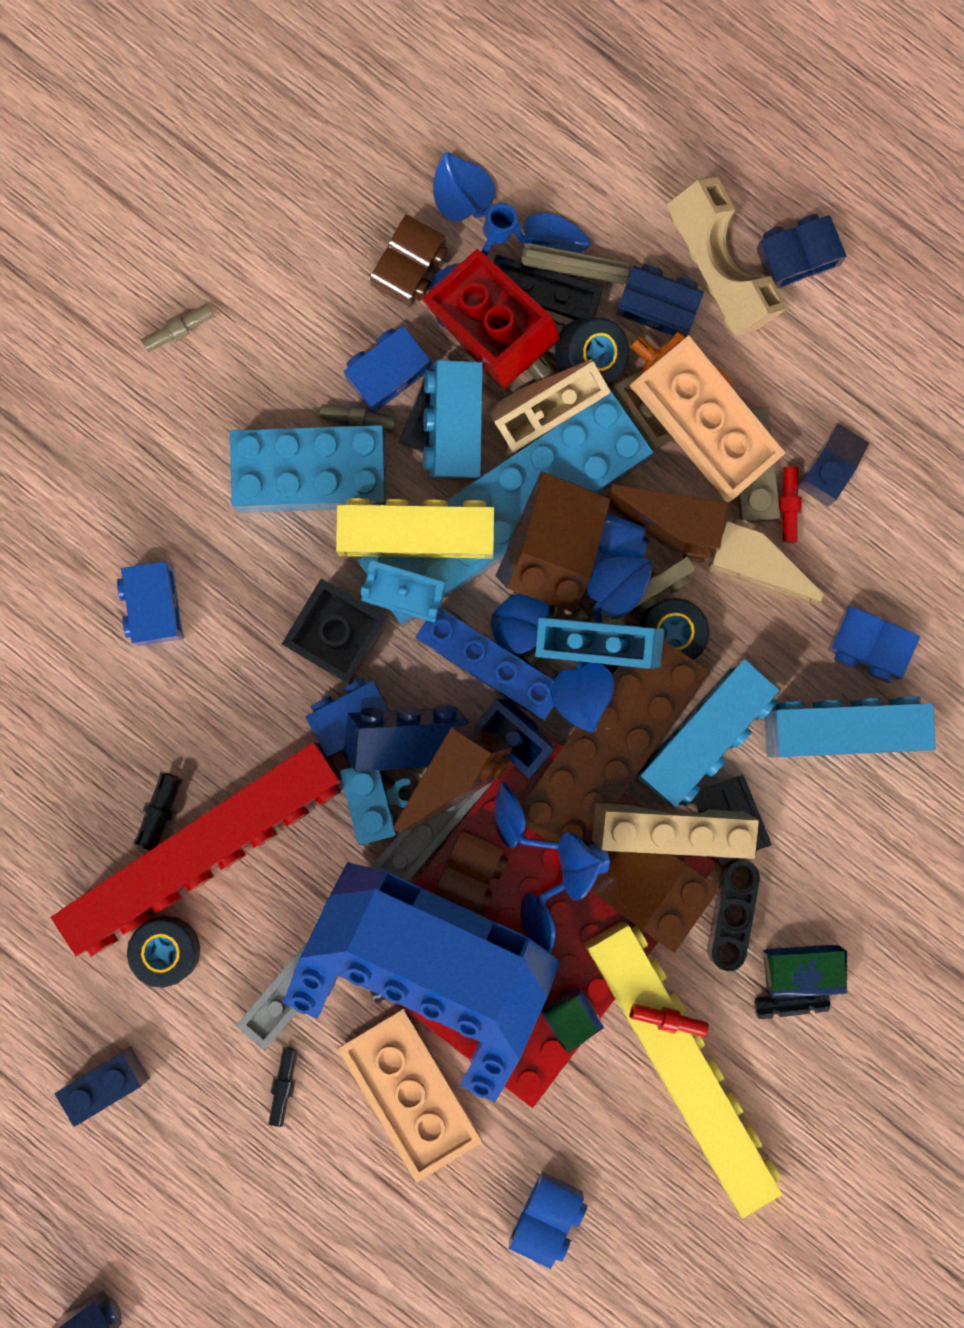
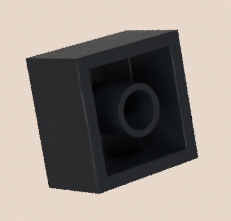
M321 578L282 642V645L350 685L354 682L388 625L389 619Z

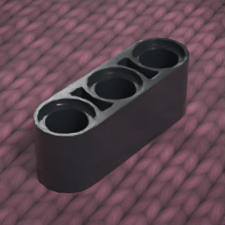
M736 859L726 863L721 870L718 885L720 890L716 896L708 940L707 954L709 959L719 969L724 971H735L745 962L760 883V874L757 867L743 859ZM744 866L749 872L748 882L744 886L735 887L731 881V873L736 867ZM732 904H738L742 909L741 920L736 924H727L724 919L725 909ZM723 943H733L736 948L734 958L728 962L719 961L717 957L718 948Z

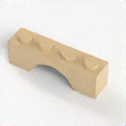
M718 177L697 180L666 204L672 216L673 225L683 236L689 248L691 259L698 265L706 280L708 291L715 297L723 312L726 325L733 331L735 336L756 331L788 309L771 276L755 277L748 275L740 270L731 259L727 248L726 233L735 208Z
M596 803L592 841L602 851L755 859L759 820L745 811L708 809L701 813H673L646 809L635 805Z

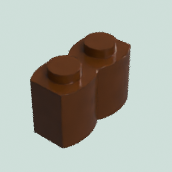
M406 214L371 275V286L411 307L415 299L421 301L431 281L426 279L433 267L439 269L447 256L449 249L444 247L446 236Z
M461 829L433 894L476 914L484 915L492 897V893L486 891L492 877L500 879L508 858L502 856L504 847Z

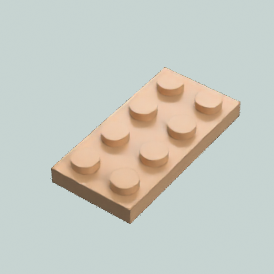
M689 335L630 384L636 394L727 503L737 497L786 454Z
M404 1008L338 1047L343 1060L416 1183L482 1143V1138Z

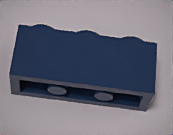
M438 704L434 708L428 709L402 706L398 710L391 711L365 708L361 712L347 713L344 756L355 772L429 767L452 727L468 725L470 722L457 707L449 704Z

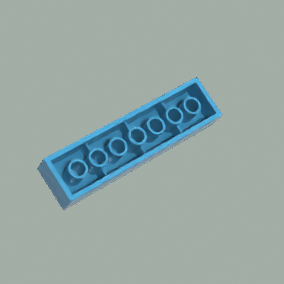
M611 392L562 422L447 500L448 507H463V501L469 500L485 501L486 507H494L493 559L362 557L357 561L366 574L369 561L374 560L446 583L444 600L502 561L541 470L601 494L610 488L612 484L617 483L651 459L653 451ZM392 611L402 627L416 619L415 617Z

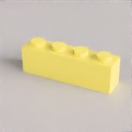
M352 498L347 499V505H337L336 552L339 556L493 559L494 507H486L485 501L469 500L463 501V507H448V501L425 500L424 506H409V501L404 499H388L385 501V505H370V500Z

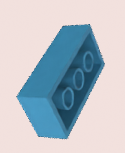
M382 425L230 430L231 503L238 513L337 509V505H347V499L352 498L370 500V505H385L387 500L385 433Z
M745 659L733 664L645 763L636 778L668 806L688 805L700 791L696 784L703 776L712 777L723 766L726 759L722 755L729 747L731 749L733 747L738 748L752 732L748 728L750 723L754 719L756 721L759 718L764 719L778 703L773 697L780 690Z
M921 696L888 699V705H882V698L858 699L850 701L851 707H843V700H822L812 702L813 708L808 709L804 708V701L781 702L776 704L775 710L765 717L767 758L936 750L933 703L921 704Z

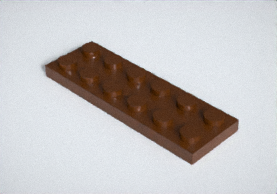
M663 640L661 668L649 669L619 665L612 674L614 677L612 698L598 722L596 731L592 733L576 726L521 805L526 822L525 826L547 841L559 842L564 833L573 832L585 845H589L593 836L595 804H617L710 671L665 640Z

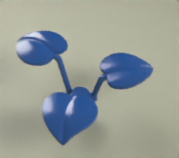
M449 152L442 156L433 182V196L436 206L446 218L455 222L465 220L470 214L476 219L486 217L483 224V233L487 240L481 251L484 255H488L493 243L500 244L510 239L512 233L515 234L520 243H531L582 253L589 247L591 241L583 231L566 219L550 213H537L529 216L524 223V236L520 230L521 224L517 223V213L512 206L506 203H497L492 207L490 206L494 198L495 187L486 171L473 163L457 158ZM456 266L440 270L434 276L429 291L454 270ZM435 316L437 323L442 327H445L440 322V320Z
M614 557L603 561L593 570L587 585V592L597 602L593 607L595 622L603 623L601 610L608 617L616 619L629 613L638 604L651 577L652 562L650 560L635 557ZM518 594L505 600L495 610L490 621L495 641L499 646L512 654H523L530 651L536 646L539 618H549L551 613L550 605L524 594ZM578 661L576 669H566L557 675L552 687L553 703L560 714L570 723L588 732L594 733L596 731L598 722L610 703L614 691V677L609 670L612 665Z
M501 781L494 803V820L496 830L502 842L508 848L516 847L519 842L522 845L558 849L561 870L563 871V882L541 893L538 898L533 892H527L523 897L520 911L521 924L525 936L551 953L555 942V926L551 913L545 906L547 899L564 889L573 900L583 899L592 888L598 875L608 872L610 865L609 855L607 851H602L596 844L585 845L573 832L564 833L559 842L526 837L523 833L526 822L521 805L506 782Z

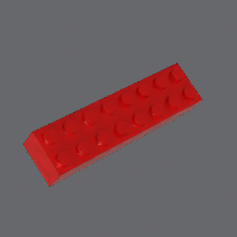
M311 743L50 918L75 957L85 952H88L90 957L98 952L104 951L119 941L115 935L116 933L121 931L125 935L130 931H134L150 920L147 914L149 911L154 909L155 913H158L182 899L183 897L179 891L185 887L188 891L194 888L197 889L215 877L211 870L217 866L221 870L230 867L246 856L243 851L244 848L252 844L253 848L260 847L278 835L275 828L283 822L287 827L310 813L307 806L317 801L319 805L324 804L342 792L338 787L342 784L340 772L331 758L326 757L320 743Z

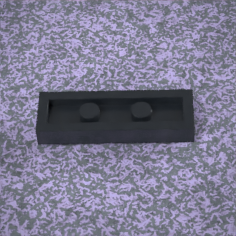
M496 254L493 263L542 308L571 318L574 321L579 318L595 317L603 287L553 271L524 266L520 261Z

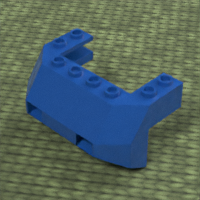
M347 862L303 950L282 1003L293 1007L299 1013L308 1014L318 1019L338 976L343 977L356 986H362L385 997L392 1003H398L421 1014L426 1019L439 1022L458 1031L465 1037L479 1041L469 1061L471 1064L460 1086L470 1090L478 1097L496 1102L522 1056L548 997L560 961L530 938L391 873Z

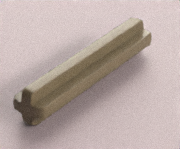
M526 243L521 253V264L524 266L622 285L627 283L630 276V264L627 262Z

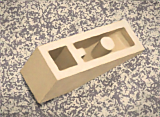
M590 359L523 387L487 410L514 453L610 394L611 391L594 361Z
M734 519L733 523L727 521L724 524L721 548L712 556L708 569L814 605L822 601L824 594L763 533L755 531L756 526L740 519Z

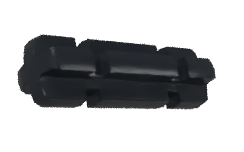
M829 995L771 999V997L767 996L758 997L754 1001L755 1014L759 1019L773 1018L776 1014L779 1017L810 1014L811 1010L815 1013L828 1012L831 1006Z

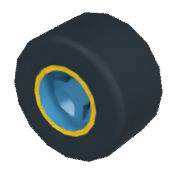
M579 318L567 324L560 332V339L555 345V360L560 372L590 359L594 361L606 384L617 380L624 372L629 360V343L625 332L617 323L606 318Z
M680 598L661 600L647 611L640 623L641 627L663 628V640L692 660L701 655L708 643L710 631L707 618L701 609L689 600Z
M162 916L145 922L134 931L128 942L127 959L131 971L138 980L152 987L165 988L178 984L193 972L199 961L201 947L196 932L187 922L178 917Z

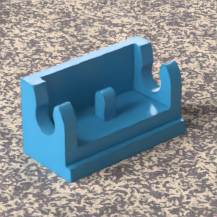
M370 560L367 568V579L365 585L361 588V601L435 623L446 590V583Z

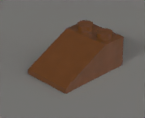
M541 470L495 576L508 589L576 613L591 579L610 498Z
M612 484L607 495L610 498L609 506L634 524L645 527V531L672 551L683 553L682 559L688 557L690 561L705 562V558H711L721 548L727 502Z
M476 723L452 727L393 829L400 833L424 825L493 782L495 778L500 780L511 764L508 756L513 748Z
M607 851L610 861L609 870L607 873L598 875L590 892L675 953L720 888L672 854Z

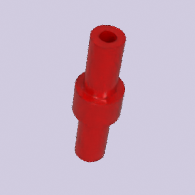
M795 466L783 467V496L779 497V510L783 514V543L798 542V513H802V497L798 496V467Z
M633 1003L630 1009V1019L657 1025L658 1030L672 1034L681 1031L700 1037H706L708 1033V1022L683 1016L679 1010L663 1007L659 1010Z

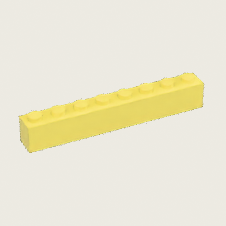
M622 920L584 943L586 949L741 1218H745L780 1197L782 1193L776 1182L781 1180V1177L770 1159L762 1160L757 1151L762 1146V1143L751 1125L744 1128L738 1118L744 1112L733 1093L730 1092L725 1095L719 1082L724 1080V1077L715 1061L711 1059L707 1062L700 1049L705 1047L702 1038L681 1031L672 1034L658 1030L657 1025L630 1019L629 1014L633 1003L659 1010L663 1007L679 1010L681 1015L686 1013L676 993L668 995L662 982L667 980V977L658 961L654 959L650 962L644 953L643 948L647 947L648 944L637 925L630 928Z

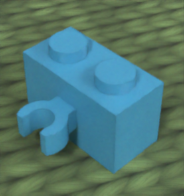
M352 767L340 770L358 846L398 835V832L393 829L395 820L391 805L396 804L399 807L405 808L408 801L400 798L399 790L403 786L412 784L411 779L398 780L392 786V789L387 790L382 770L355 772Z

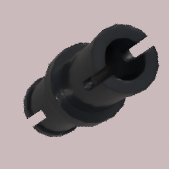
M161 771L159 774L160 777L150 802H146L143 811L146 813L137 837L133 842L135 845L147 850H152L158 846L167 820H172L174 812L171 810L180 786L184 781L182 778Z

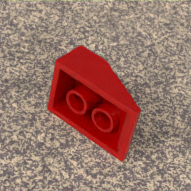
M478 248L422 297L424 304L476 362H482V368L504 389L560 339L553 317Z

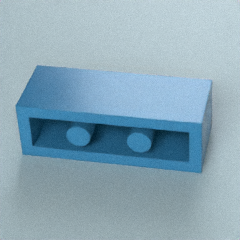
M437 360L431 365L430 370L425 371L424 391L425 393H430V408H425L423 418L424 431H429V447L425 446L423 450V468L429 470V479L475 480L480 478L482 362Z
M539 618L535 657L649 669L661 668L664 629L557 618Z

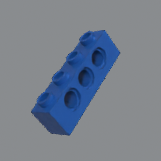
M442 608L439 609L436 622L425 621L416 635L417 641L541 721L546 719L553 708L552 687L554 680Z

